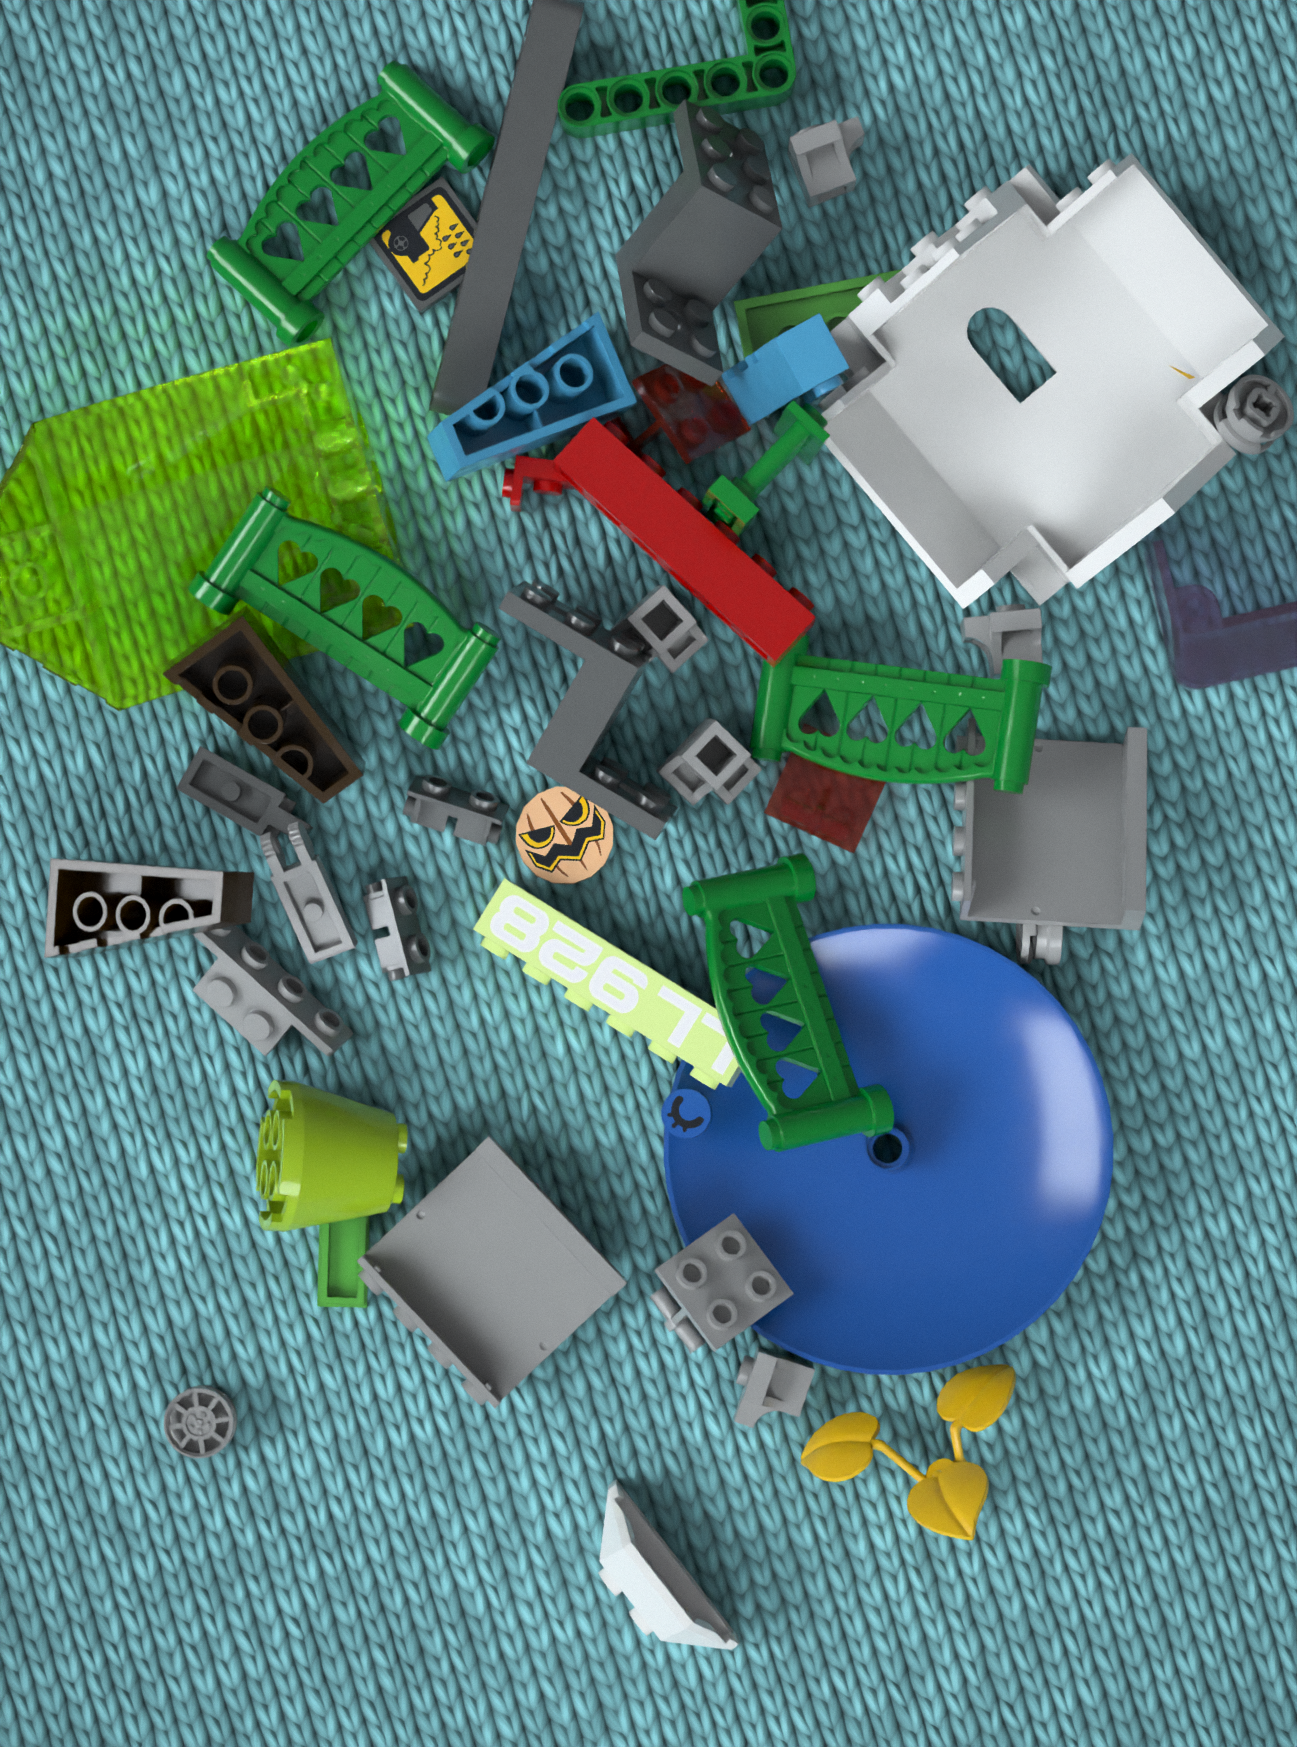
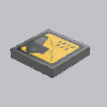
M442 176L412 197L376 234L369 244L421 315L459 288L463 274L466 271L465 265L469 259L475 237L473 233L477 223Z

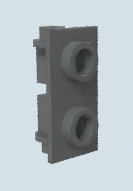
M416 775L406 795L408 797L402 814L411 817L410 822L441 832H444L449 816L457 818L453 836L486 846L487 842L497 845L502 830L501 824L510 805L499 802L500 800L496 795L486 791L473 790L468 792L452 787V783L449 780L440 776L426 775L421 777Z
M407 876L386 878L380 882L366 885L367 895L363 896L371 930L388 926L390 933L389 936L374 940L382 973H388L389 981L391 982L407 978L410 975L430 972V946L425 935L421 933L416 914L418 900L414 889L408 883Z

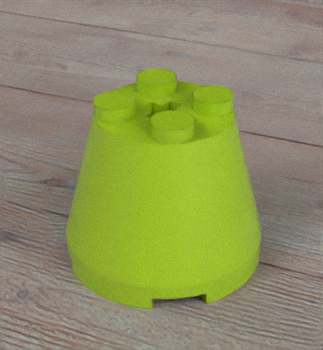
M273 1080L268 1088V1098L275 1099L273 1109L267 1110L266 1116L261 1117L256 1160V1191H260L261 1199L266 1200L267 1211H260L259 1223L264 1231L285 1232L385 1213L388 1211L391 1203L400 1204L402 1202L404 1176L397 1173L398 1153L404 1154L407 1147L408 1131L405 1123H397L394 1114L303 1083L288 1080Z

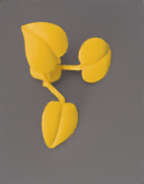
M1007 1364L979 1366L958 1373L944 1385L937 1398L936 1407L943 1420L953 1422L950 1426V1435L955 1459L951 1461L950 1459L942 1458L934 1461L928 1467L926 1475L920 1472L886 1442L876 1439L880 1431V1423L875 1416L864 1412L845 1413L826 1422L809 1439L802 1452L800 1463L821 1480L840 1482L851 1479L861 1473L870 1464L873 1458V1450L881 1451L918 1481L910 1490L907 1499L908 1511L917 1523L941 1535L972 1541L975 1536L978 1517L987 1498L989 1480L983 1468L966 1461L960 1437L961 1429L964 1427L972 1432L982 1431L992 1425L1002 1415L1014 1391L1016 1372L1013 1366Z

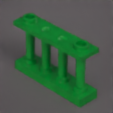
M793 400L785 408L772 431L779 439L741 478L735 476L730 482L722 474L708 488L701 502L703 508L700 512L713 524L718 520L722 521L740 537L760 510L754 505V501L766 486L796 455L806 465H809L830 437V434L824 430L828 424L826 419L810 404L805 403L800 407Z

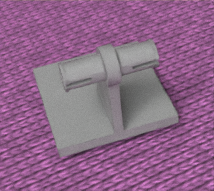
M733 1213L654 1270L665 1286L649 1298L667 1320L664 1326L669 1332L673 1330L676 1332L691 1354L706 1342L715 1352L794 1293Z

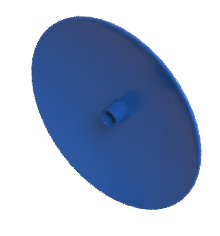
M869 924L845 927L818 934L808 939L858 1088L880 1084L886 1089L894 1110L892 1130L889 1133L873 1137H866L863 1133H858L782 1152L767 1151L760 1141L758 1129L759 1123L767 1120L768 1114L754 1094L742 1071L732 1087L719 1083L714 1090L692 1077L690 1073L694 1066L682 1059L671 1093L679 1089H693L701 1092L710 1101L713 1118L706 1132L692 1139L676 1137L664 1127V1168L673 1216L686 1247L733 1213L737 1216L794 1293L750 1326L760 1335L781 1348L825 1366L874 1375L922 1373L958 1365L986 1354L1011 1340L1034 1323L1060 1297L1075 1278L1088 1256L1102 1224L1109 1199L1113 1172L1114 1136L1110 1106L1103 1079L1089 1046L1077 1025L1058 1000L1037 979L1015 962L993 949L961 935L935 928L908 924ZM756 968L745 975L748 982L753 985L751 991L752 998L755 1002L762 1005L768 1004L786 983V979ZM762 1014L760 1018L762 1027L769 1032L767 1043L774 1051H783L802 1029L800 1025L770 1014ZM777 1061L776 1071L784 1079L782 1084L783 1092L789 1098H799L817 1077L816 1072L786 1061ZM887 1134L895 1135L902 1144L901 1156L892 1163L881 1161L875 1150L877 1141Z

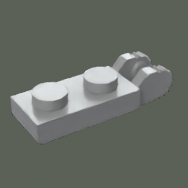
M297 821L288 825L289 839L300 860L299 862L286 865L284 852L274 833L268 832L261 835L259 839L263 854L272 871L270 878L308 962L313 964L356 948L358 941L319 854L315 855L313 844L307 834V830L302 822Z

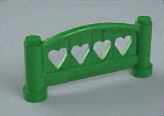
M397 60L387 64L378 75L377 83L382 87L381 92L377 96L357 106L328 126L285 167L258 204L242 236L238 240H231L227 236H223L207 252V258L211 261V267L277 328L276 336L291 350L298 349L304 345L323 323L325 314L312 301L447 161L462 174L470 172L487 156L494 145L495 137L480 123L472 125L407 64H400ZM393 117L400 122L407 154L400 155L371 150L366 147L365 140L370 133L379 131L380 123L385 118ZM351 153H362L366 157L373 189L365 190L336 185L331 180L332 173L339 167H345L346 159ZM321 187L328 188L332 193L339 225L335 226L302 220L297 215L298 208L305 202H311L312 194L316 189ZM293 223L298 229L305 260L299 261L269 256L264 253V243L271 237H277L278 229L282 224Z
M266 485L262 492L258 491L206 572L201 570L197 572L188 586L189 592L206 606L224 615H230L240 599L259 612H262L273 621L406 705L407 709L398 721L399 726L420 743L439 750L450 734L447 725L498 651L499 647L497 644L501 640V636L481 622H476L473 628H465L437 596L398 563L369 545L342 532L292 516L287 509L291 504V500L280 491ZM287 540L294 541L299 545L301 552H311L317 557L318 566L315 570L279 585V546L282 542ZM336 568L341 572L343 580L352 579L359 584L360 593L357 597L321 612V573L325 569ZM377 595L383 599L385 607L394 606L401 611L402 620L399 624L363 639V601L366 597ZM419 622L424 625L427 634L435 633L442 637L444 646L439 652L405 666V628L408 624Z
M804 635L775 668L763 659L749 748H752L751 758L781 762L782 753L792 752L813 763L848 775L900 784H946L990 778L994 781V791L1022 795L1024 785H1028L1042 690L1050 686L1052 666L1048 664L1021 659H1003L1000 679L809 656L807 655L810 640L808 635ZM826 691L840 722L839 731L830 737L824 736L820 730L812 734H805L800 727L801 719ZM874 697L888 728L886 739L880 743L872 742L868 736L861 740L851 739L848 733L850 724ZM923 704L937 736L935 745L929 749H921L916 742L907 747L900 746L896 738L897 732L918 707ZM971 710L985 739V749L976 756L969 755L965 749L957 753H951L945 747V740Z
M803 853L782 856L778 859L777 864L696 880L690 886L684 887L682 891V901L687 914L690 916L697 915L699 918H703L705 922L706 955L710 984L726 1039L743 1075L768 1114L767 1120L759 1123L760 1141L767 1151L774 1150L776 1152L858 1133H863L866 1137H873L889 1133L894 1125V1110L886 1089L880 1084L858 1088L828 996L826 995V990L797 904L813 900L816 892L814 870L809 859ZM739 921L771 934V937L753 957H742L737 952L736 943L738 939L731 933L730 923ZM753 967L786 979V983L768 1004H758L752 998L751 991L753 985L745 977L746 968ZM762 1014H770L800 1025L802 1029L783 1051H774L767 1043L769 1032L762 1027L760 1018ZM777 1061L792 1063L816 1072L817 1077L799 1098H789L783 1092L782 1084L784 1079L777 1073L776 1063Z

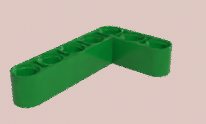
M736 0L745 55L589 81L567 87L558 99V117L561 128L574 138H590L675 123L673 113L680 104L669 103L663 96L664 91L673 85L683 86L689 91L690 97L687 101L700 108L703 106L710 107L720 115L785 103L791 97L795 87L796 65L784 0ZM761 21H768L777 27L778 34L772 39L762 40L753 34L752 27ZM768 69H778L785 74L787 81L778 88H770L761 81L760 76ZM729 77L738 84L739 88L730 96H721L713 90L712 84L718 78ZM632 93L641 99L642 104L636 111L625 113L615 106L616 99L623 94ZM575 102L588 103L594 110L592 115L584 121H575L566 112L568 107Z

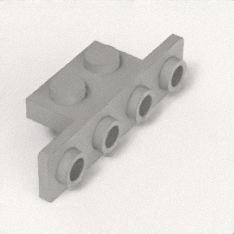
M237 926L192 934L218 957L194 987L193 991L264 1056H267L279 1044L293 1026L329 1057L353 1035L352 1030L343 1023L342 1018L335 1011L326 1008L307 991L306 986L300 979L286 972L270 957V954L262 945L253 942Z

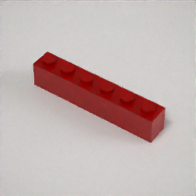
M592 417L553 460L554 470L775 668L814 625L816 616L810 612L814 608L813 603L795 587H791L787 591L773 578L777 574L776 570L760 555L755 553L750 558L736 545L740 538L726 524L718 520L713 525L699 512L703 505L693 494L683 487L676 492L662 479L666 472L655 460L647 454L639 458L627 448L626 444L630 440L616 425L610 421L602 425Z

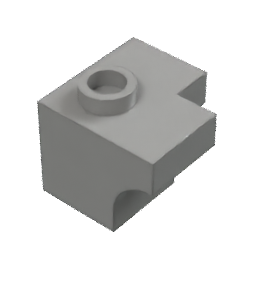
M858 116L837 124L835 119L822 125L809 126L789 138L787 155L809 208L854 191L857 179L851 167L849 157L854 150L863 145L865 136Z
M657 585L609 629V631L616 635L619 630H622L640 639L645 644L643 651L652 656L650 661L657 657L671 673H674L709 640L697 626L695 618L664 585Z
M1025 604L1003 605L995 607L996 612H991L987 616L965 617L960 623L962 643L974 644L985 653L989 663L990 678L992 679L1000 678L1003 659H1021L1043 663L1040 608L1025 609Z
M706 717L656 772L688 803L694 806L710 791L714 792L725 804L729 805L762 769L750 757L751 754L716 720Z
M759 1347L756 1349L754 1358L745 1355L735 1382L744 1387L733 1416L734 1422L753 1428L761 1416L772 1411H781L799 1417L815 1372L814 1366Z

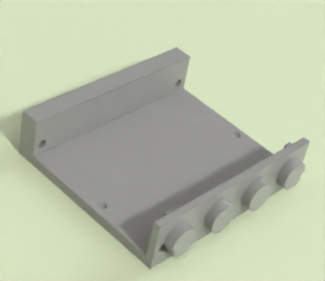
M969 718L965 736H956L955 753L965 749L969 755L976 756L984 751L986 742L983 736H979V733H976L975 718ZM1127 727L1123 744L1035 739L1028 785H1024L1022 795L994 791V781L990 778L955 783L953 809L962 811V826H954L952 856H961V872L952 873L951 901H960L959 920L1140 930L1146 913L1147 728Z
M491 1135L369 1251L357 1260L363 1268L358 1276L377 1296L385 1291L398 1305L392 1312L400 1322L412 1333L419 1327L432 1341L427 1346L432 1356L445 1369H448L453 1364L467 1378L461 1385L480 1406L488 1401L494 1408L602 1304L627 1284L625 1277Z

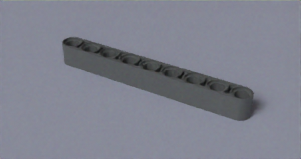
M533 0L476 220L477 225L473 233L475 235L468 262L465 265L466 271L459 286L429 404L430 411L450 416L487 390L558 112V99L564 89L584 10L583 2L576 0Z

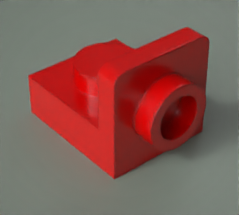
M516 455L515 469L505 468L502 497L510 498L511 511L521 512L525 484H532L533 492L551 496H561L563 489L574 490L554 470L553 460Z

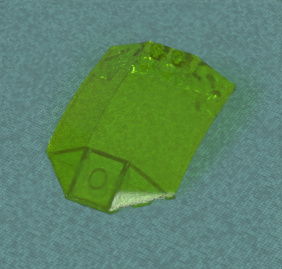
M332 337L189 375L33 422L24 437V442L12 465L7 469L0 483V644L12 651L18 650L43 664L42 668L74 686L80 685L103 698L106 704L120 712L124 709L184 690L178 684L176 686L162 675L166 664L246 605L287 659L320 651L241 599L230 615H224L195 598L189 592L188 586L199 570L206 572L258 491L262 492L266 485L275 488L291 500V504L287 509L292 516L324 525L351 536L376 549L403 567L395 523L368 430ZM291 540L280 544L279 585L317 568L318 560L313 553L301 552L299 545ZM327 568L321 573V612L359 595V584L352 579L343 580L341 572L336 568ZM370 595L364 599L363 639L401 622V611L394 606L385 607L381 597ZM415 622L408 624L406 628L415 626Z

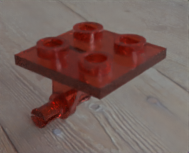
M668 364L651 370L631 382L657 421L635 440L620 416L610 421L628 437L630 441L626 444V447L639 458L644 455L642 450L645 446L665 432L686 465L751 431L738 407L732 402L718 380L713 386H710Z
M806 723L802 727V731L805 734H812L819 730ZM821 731V733H822L824 736H827V737L832 736V735H830V734H828V733H826V732H824V731ZM791 752L764 814L854 854L886 782L838 772L813 763Z

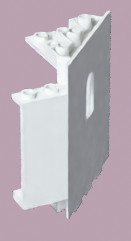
M1132 153L1117 165L1110 158L1087 177L1092 183V186L1083 193L1077 186L1062 200L1056 196L1030 164L993 192L987 186L983 187L964 204L969 211L967 215L940 237L934 231H931L910 249L916 257L887 282L880 275L857 294L862 303L845 320L830 331L849 366L843 372L849 379L818 404L824 411L821 415L828 422L824 430L830 434V437L825 442V445L963 609L995 585L1009 571L1039 606L1069 582H1072L1078 589L1176 513L1236 455L1234 450L1221 437L1214 422L1215 405L1223 397L1220 391L1264 357L1285 337ZM995 308L1006 313L1056 372L1055 375L1021 403L1016 400L968 340L967 327L969 320L981 309ZM1172 367L1181 370L1187 374H1190L1195 378L1188 379ZM1222 409L1223 419H1226V411Z

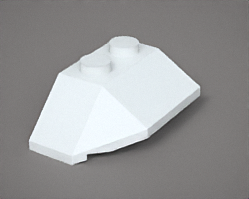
M617 1479L608 1486L599 1560L604 1567L598 1572L603 1582L615 1596L619 1595L622 1591L634 1605L629 1614L646 1636L654 1631L658 1638L665 1642L734 1649L740 1644L738 1635Z

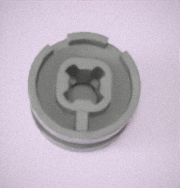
M1253 374L1241 378L1231 388L1230 392L1225 394L1216 403L1214 408V422L1221 437L1234 449L1251 455L1266 451L1276 439L1281 437L1291 427L1294 420L1293 406L1287 393L1276 382L1262 375ZM1222 409L1226 411V419H1223Z
M1016 923V956L1018 964H1030L1033 959H1043L1046 965H1059L1062 952L1063 926Z
M208 1385L193 1386L177 1395L168 1405L164 1415L166 1438L171 1446L184 1456L190 1458L210 1457L221 1451L232 1440L237 1429V1411L234 1403L226 1393Z

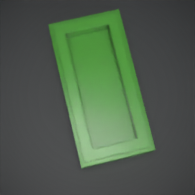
M371 1215L319 1225L317 1306L368 1307L369 1287L358 1276L363 1268L357 1260L370 1250Z

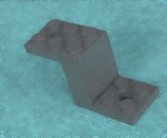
M684 99L673 113L684 171L615 256L630 345L713 386L724 372L712 312L782 230V224L763 140L748 128L739 129L724 121L721 115L707 106L700 108Z
M536 579L533 580L532 584L527 581L521 582L507 592L499 609L585 660L526 763L656 840L678 809L677 806L669 802L672 798L671 795L652 783L646 782L643 787L628 778V769L615 760L603 757L602 761L594 757L652 656L643 651L645 644L637 637L622 630H619L616 635L602 627L600 624L603 619L588 608L576 605L575 609H572L557 600L560 593L546 583Z

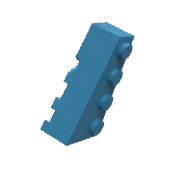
M599 311L571 332L552 343L534 358L512 371L497 384L444 419L430 432L427 439L445 482L579 433L592 417L601 424L619 418L637 403Z
M818 313L775 337L757 349V351L745 357V361L742 360L725 371L721 377L748 426H751L787 406L793 400L796 401L802 397L805 403L810 404L832 392L843 384L839 375L846 371L849 366L822 316Z

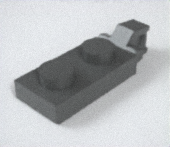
M202 746L199 747L176 787L182 793L258 836L268 832L274 833L276 838H278L281 832L289 836L288 825L297 821L302 822L308 835L313 829L311 825L291 814L297 803L288 799V795Z

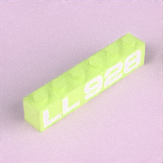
M505 878L503 879L473 930L485 936L480 944L481 946L506 960L509 953L514 954L526 962L522 971L546 986L551 978L568 988L564 997L589 1012L594 1004L610 1014L606 1020L608 1025L630 1038L635 1030L652 1040L648 1049L673 1064L677 1056L694 1066L690 1075L715 1090L719 1083L727 1087L733 1086L741 1073V1069L731 1051L717 1009L523 888Z

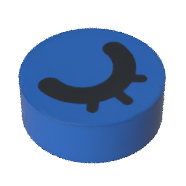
M679 1089L671 1093L664 1101L661 1117L665 1128L672 1135L683 1139H692L702 1135L709 1128L713 1118V1110L710 1101L701 1092L693 1089Z

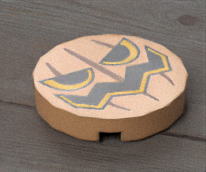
M556 786L538 793L524 806L516 824V845L523 863L537 877L554 884H576L593 877L606 864L613 847V824L606 810L567 787Z

